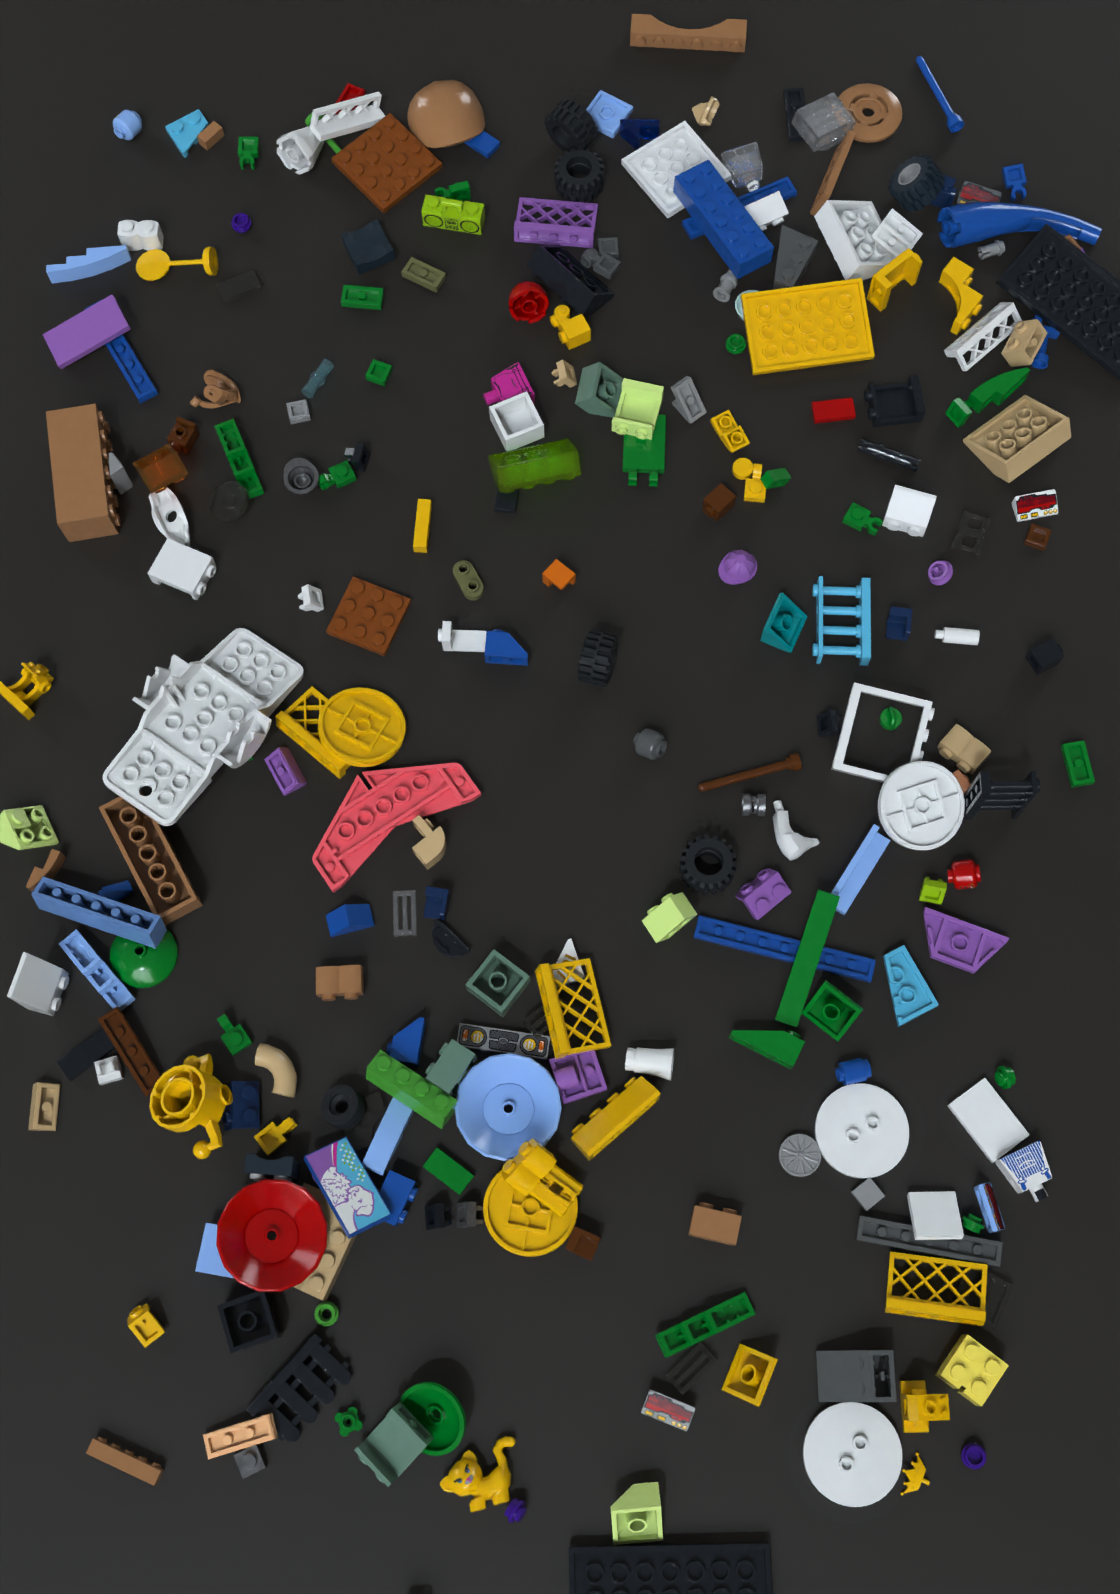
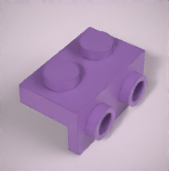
M768 868L760 871L752 882L744 884L735 896L738 900L743 901L753 918L759 920L787 897L791 890L778 871Z

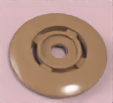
M857 84L842 92L836 100L834 119L838 128L845 135L848 130L856 132L854 140L874 143L885 140L896 132L902 120V107L898 98L890 90L876 84ZM869 108L873 110L874 114L867 117L862 111Z

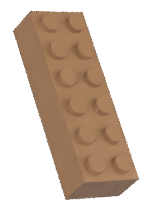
M140 789V795L146 796L145 793ZM120 796L99 807L151 912L161 916L165 926L203 906L159 823Z

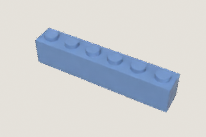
M42 877L31 894L41 910L155 949L167 931L159 915L46 877Z

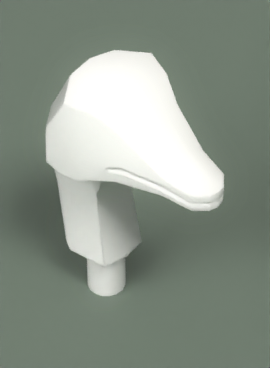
M777 800L773 802L776 812L773 816L776 841L781 852L790 861L799 858L804 852L819 844L817 838H808L794 833L789 825L788 811H784L782 801Z

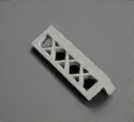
M378 91L313 109L310 130L321 142L370 128L385 117L379 108L382 95ZM371 101H374L373 105L367 106ZM338 110H341L338 115H334ZM326 114L322 119L318 120L320 115Z
M1000 302L944 350L946 356L955 357L962 371H968L1009 336L1018 321H1022L1014 302ZM1012 315L1015 322L1011 326H1006L1008 316ZM996 326L1000 327L998 337L992 338L994 328ZM986 339L984 349L978 350L979 341ZM967 351H972L970 361L966 363L963 355Z

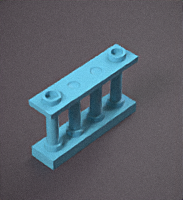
M819 576L817 584H813L812 595L816 597V643H813L812 656H816V664L821 663L823 654L855 655L856 658H859V665L868 666L871 659L870 578H861L860 584L856 585V587L823 586V576ZM823 595L855 596V598H859V605H856V607L823 606ZM823 614L852 615L859 618V625H856V627L823 626ZM823 634L855 635L856 638H859V645H856V647L823 646Z

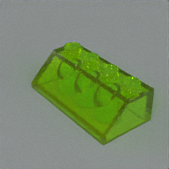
M568 438L488 455L496 487L503 493H511L519 488L530 489L542 483L553 484L556 480L560 479L572 480L575 476L581 475L578 451Z

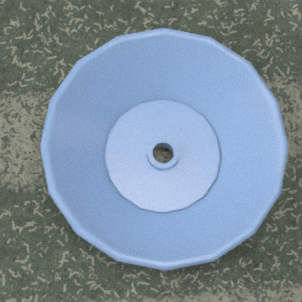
M513 1053L489 1056L473 1066L459 1084L456 1100L458 1101L455 1107L457 1127L471 1147L485 1157L506 1162L517 1156L520 1146L532 1138L543 1147L548 1143L557 1130L562 1106L559 1088L549 1071L530 1057ZM511 1105L513 1107L512 1112L506 1113L504 1111L505 1106Z

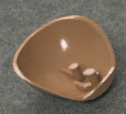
M456 80L434 81L419 90L410 101L407 112L410 131L426 147H450L467 142L483 132L485 128L483 108L473 90L462 82Z

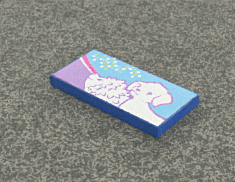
M347 1137L304 1156L306 1165L348 1239L391 1218V1212Z

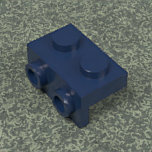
M231 1081L225 1084L229 1087L233 1097L232 1104L225 1106L222 1115L225 1131L260 1128L259 1081Z

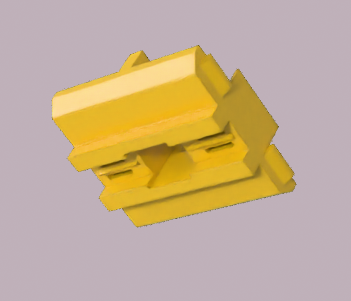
M554 1165L549 1173L544 1176L546 1179L541 1178L530 1194L562 1217L568 1211L576 1196L583 1190L584 1185L557 1165ZM554 1182L563 1188L559 1196L549 1190Z

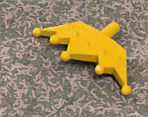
M916 1452L917 1462H911L914 1469L902 1470L909 1479L908 1482H903L907 1488L904 1492L900 1493L902 1496L904 1493L917 1491L921 1483L930 1484L929 1480L923 1478L926 1468L918 1452Z

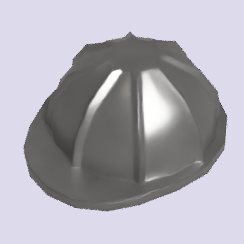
M294 458L285 465L284 484L292 493L308 494L318 485V471L305 458Z

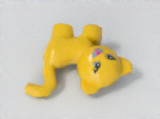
M505 1436L496 1440L492 1451L497 1459L498 1466L488 1476L483 1477L481 1467L477 1464L476 1455L468 1450L464 1452L461 1460L457 1461L450 1469L448 1476L440 1481L441 1488L449 1493L454 1492L460 1497L473 1495L474 1498L469 1505L471 1513L486 1509L487 1500L492 1499L494 1506L508 1502L510 1500L508 1489L511 1484V1473L508 1468L507 1458L503 1453V1448L513 1447L515 1445L514 1437Z

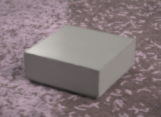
M306 399L286 403L291 424L311 420Z
M870 1177L851 1191L865 1211L885 1197Z

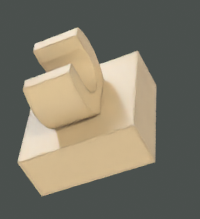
M563 359L556 362L557 369L551 373L555 377L559 376V378L553 381L554 384L558 387L566 384L570 388L577 385L574 367Z

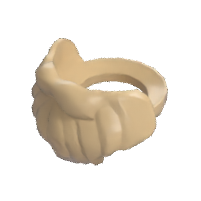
M711 96L709 102L700 103L692 108L694 117L700 126H711L712 119L720 105L715 97Z

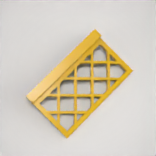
M312 686L284 712L281 710L275 716L276 726L337 778L341 779L351 765L342 763L331 756L323 747L321 741L317 739L319 738L318 733H310L307 730V724H318V719H306V710H319L320 714L324 706L321 702L325 704L328 701L324 695ZM311 695H314L319 700V705H306V700ZM294 711H304V719H294L290 715Z
M590 958L551 965L549 963L540 964L535 970L555 1059L564 1058L566 1055L610 1048L611 1042ZM585 965L587 975L584 980L573 973L576 966ZM560 969L567 974L563 983L554 978L553 970ZM569 977L581 983L576 992L565 986ZM583 985L592 992L590 1001H587L578 994ZM562 989L573 996L568 1005L559 1000L558 994ZM575 998L586 1005L581 1014L570 1007ZM588 1008L597 1012L598 1019L595 1023L584 1017ZM567 1011L578 1018L573 1027L564 1021V1015ZM580 1021L592 1027L587 1036H584L575 1029ZM594 1029L602 1034L604 1043L596 1044L589 1039ZM572 1033L583 1040L580 1047L571 1048L569 1038Z
M890 1251L885 1313L983 1326L986 1320L985 1305L988 1265ZM894 1259L905 1260L910 1268L900 1275L894 1268ZM922 1262L929 1263L935 1270L926 1278L916 1268ZM946 1266H953L959 1273L950 1282L941 1272ZM971 1269L982 1270L981 1280L975 1285L965 1275ZM912 1270L921 1279V1282L914 1288H911L903 1279ZM893 1273L897 1276V1278L894 1281ZM936 1274L946 1283L937 1292L927 1282ZM961 1277L971 1287L963 1295H960L952 1285ZM898 1281H901L909 1291L902 1297L892 1295V1286ZM923 1284L933 1294L927 1300L920 1299L914 1292ZM979 1285H981V1293L977 1289ZM948 1287L958 1298L953 1303H945L939 1296ZM974 1291L980 1298V1307L969 1306L963 1298Z

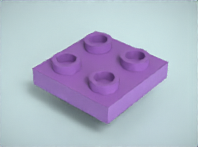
M595 1050L566 1055L564 1058L549 1059L563 1105L607 1091Z

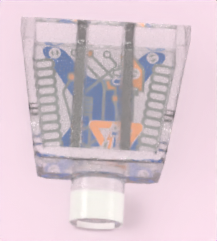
M757 142L721 152L720 162L732 174L730 181L734 187L747 186L749 192L759 188L758 182L762 180L763 164Z

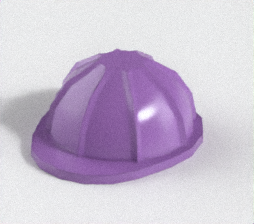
M742 549L733 550L721 561L718 575L722 581L730 585L745 583L755 576L757 561L748 551Z

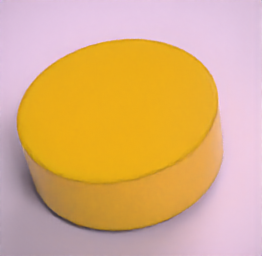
M747 458L737 459L733 463V475L740 480L750 478L753 473V463Z

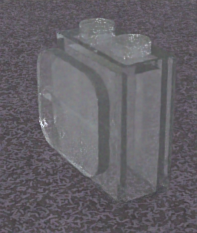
M832 92L797 109L791 123L813 152H816L818 150L826 151L840 144L848 130H853L856 120L843 105L842 101Z

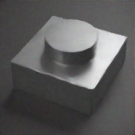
M258 1444L233 1455L243 1479L267 1467Z

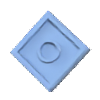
M600 90L586 111L594 120L597 131L614 139L633 112V106Z

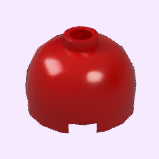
M532 281L518 283L509 294V311L511 316L518 322L519 320H528V323H534L541 320L546 315V310L549 306L545 290L539 284Z

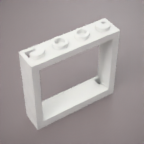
M854 682L831 770L884 783L889 775L843 764L861 692L923 708L910 762L922 761L924 751L921 750L922 742H926L928 739L929 729H926L928 720L932 721L935 708H932V701Z

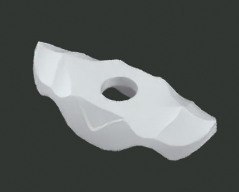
M165 485L152 491L149 494L152 507L151 514L159 531L166 538L190 547L188 521L176 495ZM175 511L177 513L176 519L173 522H169L168 515Z

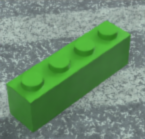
M382 1050L377 1053L367 1066L366 1079L440 1129H443L455 1113L458 1100Z

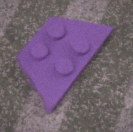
M925 907L923 910L930 958L972 974L1009 940L1006 936Z

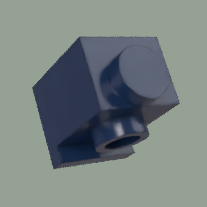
M944 175V186L941 187V192L931 202V205L939 208L952 205L957 188L954 187L955 178Z

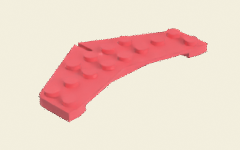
M444 763L364 771L362 775L372 787L370 790H368L359 775H357L312 857L315 867L332 892H336L347 883L396 826L411 822L418 815L423 818L472 802L480 797L481 792L464 768L458 763Z

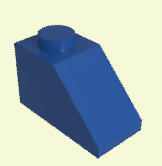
M500 629L487 631L484 653L485 663L528 666V653L508 632Z
M418 1018L393 1036L392 1043H388L386 1053L403 1065L419 1067L426 1027L425 1018Z

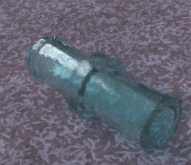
M323 359L316 371L310 374L309 381L301 391L304 396L313 398L318 388L324 385L326 382L325 378L334 368V365L329 360Z

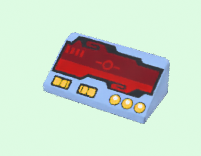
M991 1183L975 1186L974 1191L987 1231L993 1233L1004 1230L1005 1224Z

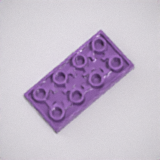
M112 294L44 333L43 336L58 367L63 369L129 331L131 328L116 298Z

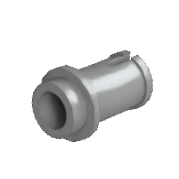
M995 240L992 244L978 247V252L981 251V253H978V256L981 260L994 255L1001 256L1005 252V244L1002 240Z

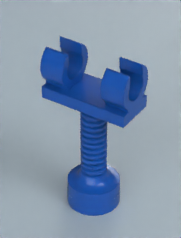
M1035 314V317L1032 318V320L1038 319L1042 323L1043 319ZM1042 325L1047 331V335L1031 364L1034 368L1045 369L1048 366L1049 356L1046 354L1048 338L1057 339L1060 335L1052 326Z

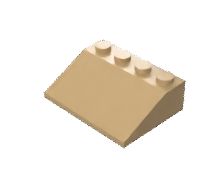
M1024 395L965 437L963 443L994 475L1010 483L1071 438L1070 419Z
M304 1183L302 1187L306 1188L320 1203L327 1221V1248L318 1268L301 1284L294 1287L322 1301H327L357 1235L348 1239L322 1191Z

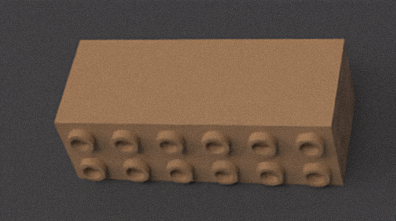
M96 403L46 411L56 518L59 528L68 542L119 534L118 526H121L119 514L116 513V507H119L117 495H114L116 486L110 477L109 453L113 451L110 439L108 440V434L111 431L108 421L105 422L103 411H99Z

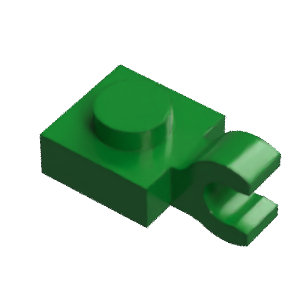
M468 181L449 185V190L443 187H438L434 190L435 196L442 195V197L460 201L471 199Z
M346 460L328 468L329 474L320 475L318 484L322 490L334 484L339 489L357 480Z
M225 1014L217 1018L226 1032L220 1037L232 1056L237 1055L253 1044L241 1024L234 1027Z

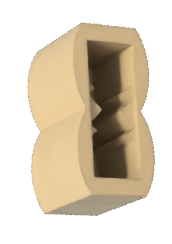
M958 724L948 732L937 747L939 753L945 759H952L957 763L960 771L963 773L968 772L971 775L991 753V750L984 743L974 738L966 729Z

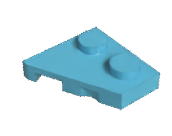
M197 109L165 126V129L185 158L189 155L188 150L191 146L198 143L197 135L209 124L201 111Z

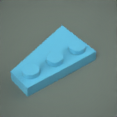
M904 945L883 956L898 1027L939 1006Z

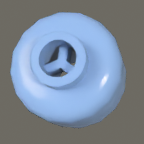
M123 110L112 122L114 133L120 139L132 140L142 130V119L132 110Z

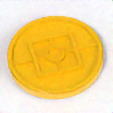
M357 687L338 692L324 704L318 718V735L323 747L335 759L351 766L370 767L386 762L399 751L405 737L406 723L400 707L388 695L371 688Z
M503 1170L499 1171L490 1182L483 1203L485 1224L494 1240L505 1250L525 1257L542 1256L560 1247L568 1239L576 1224L578 1214L577 1196L565 1215L560 1217L530 1193L526 1196L522 1195L504 1180L501 1174ZM554 1182L549 1190L559 1196L563 1188Z

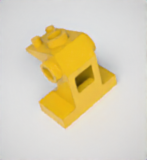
M31 661L29 663H21L24 667L21 671L22 678L14 685L6 687L0 681V695L28 720L35 715L29 706L42 694L50 690L51 683L54 680L48 673V668L39 663L36 665ZM31 682L35 684L28 694L23 692Z
M925 1380L899 1381L904 1433L929 1432V1421L950 1420L948 1394H927Z

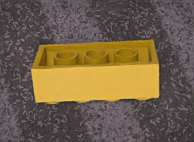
M640 1076L638 1079L635 1077L630 1079L624 1085L626 1089L620 1095L617 1092L607 1100L608 1105L603 1110L600 1107L597 1108L589 1116L591 1120L587 1124L583 1125V1123H580L572 1130L573 1136L571 1141L588 1161L592 1160L659 1101L661 1093L644 1077Z

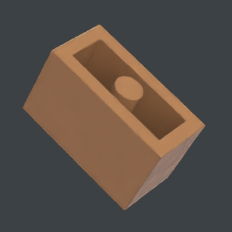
M700 1202L699 1206L695 1205L693 1207L688 1232L689 1236L731 1246L736 1245L742 1216L736 1215V1210L723 1208V1211L713 1209L714 1205Z

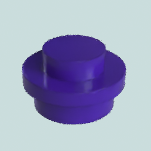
M237 213L234 215L231 224L234 231L244 233L251 228L252 222L246 214Z
M969 1443L961 1451V1460L970 1469H980L986 1462V1452L980 1445Z
M514 1498L508 1505L504 1515L508 1518L509 1523L520 1522L527 1511L524 1508L526 1504L524 1500L519 1501L517 1498Z

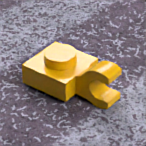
M754 463L752 479L746 478L744 501L765 502L766 488L760 480L762 464Z
M290 1117L279 1126L271 1122L256 1134L254 1138L264 1152L270 1156L288 1141L284 1135L298 1125Z

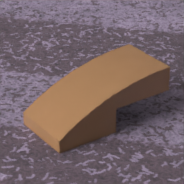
M52 849L44 868L34 867L26 888L33 892L42 877L53 879L61 869L66 856L60 851Z

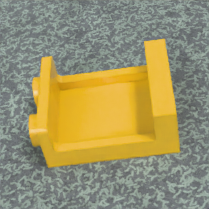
M908 248L875 273L871 280L867 300L881 312L887 307L891 289L902 280H906L911 286L915 285L922 265L920 256Z

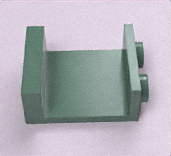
M399 1402L354 1451L358 1454L360 1461L368 1465L375 1472L376 1478L389 1487L430 1444L434 1437Z

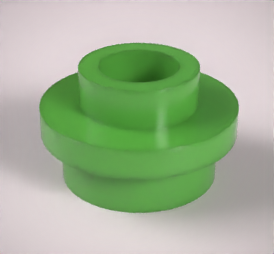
M328 1301L320 1303L315 1309V1320L321 1326L333 1325L339 1317L337 1306ZM326 1309L331 1311V1316L328 1319L323 1317V1312Z

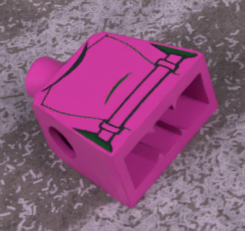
M519 362L491 378L492 390L483 394L486 404L490 405L527 391L533 404H535L534 392Z

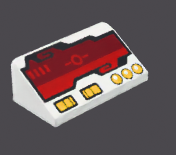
M1055 489L1016 496L1011 503L1017 522L1058 514Z

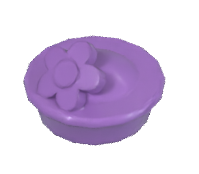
M945 560L933 562L928 569L929 581L934 585L947 583L953 575L952 565Z

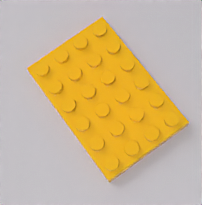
M862 278L741 294L753 375L870 360L875 357Z

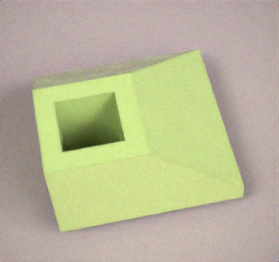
M42 805L3 810L0 814V842L17 850L57 845L59 843Z

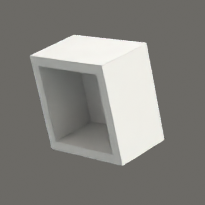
M527 391L489 407L490 420L506 452L544 438V424Z

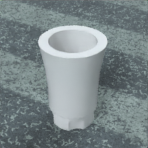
M628 1048L625 1070L657 1076L671 1081L675 1048Z

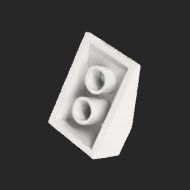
M23 952L7 997L29 1010L54 1016L55 1011H58L61 1006L60 997L63 989L65 990L69 984V973L56 965Z

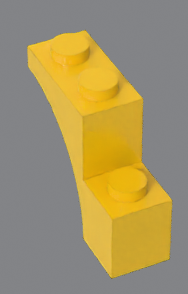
M953 257L943 269L939 283L947 288L954 298L957 316L950 332L958 335L962 329H967L971 322L970 318L973 315L977 316L982 309L981 301L983 295L969 287L973 281L971 276L974 269Z

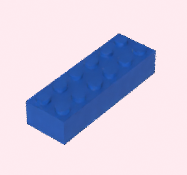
M709 159L675 176L674 194L737 279L771 262L774 246Z

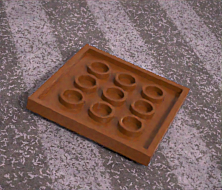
M391 113L331 158L332 163L383 214L442 169V163Z

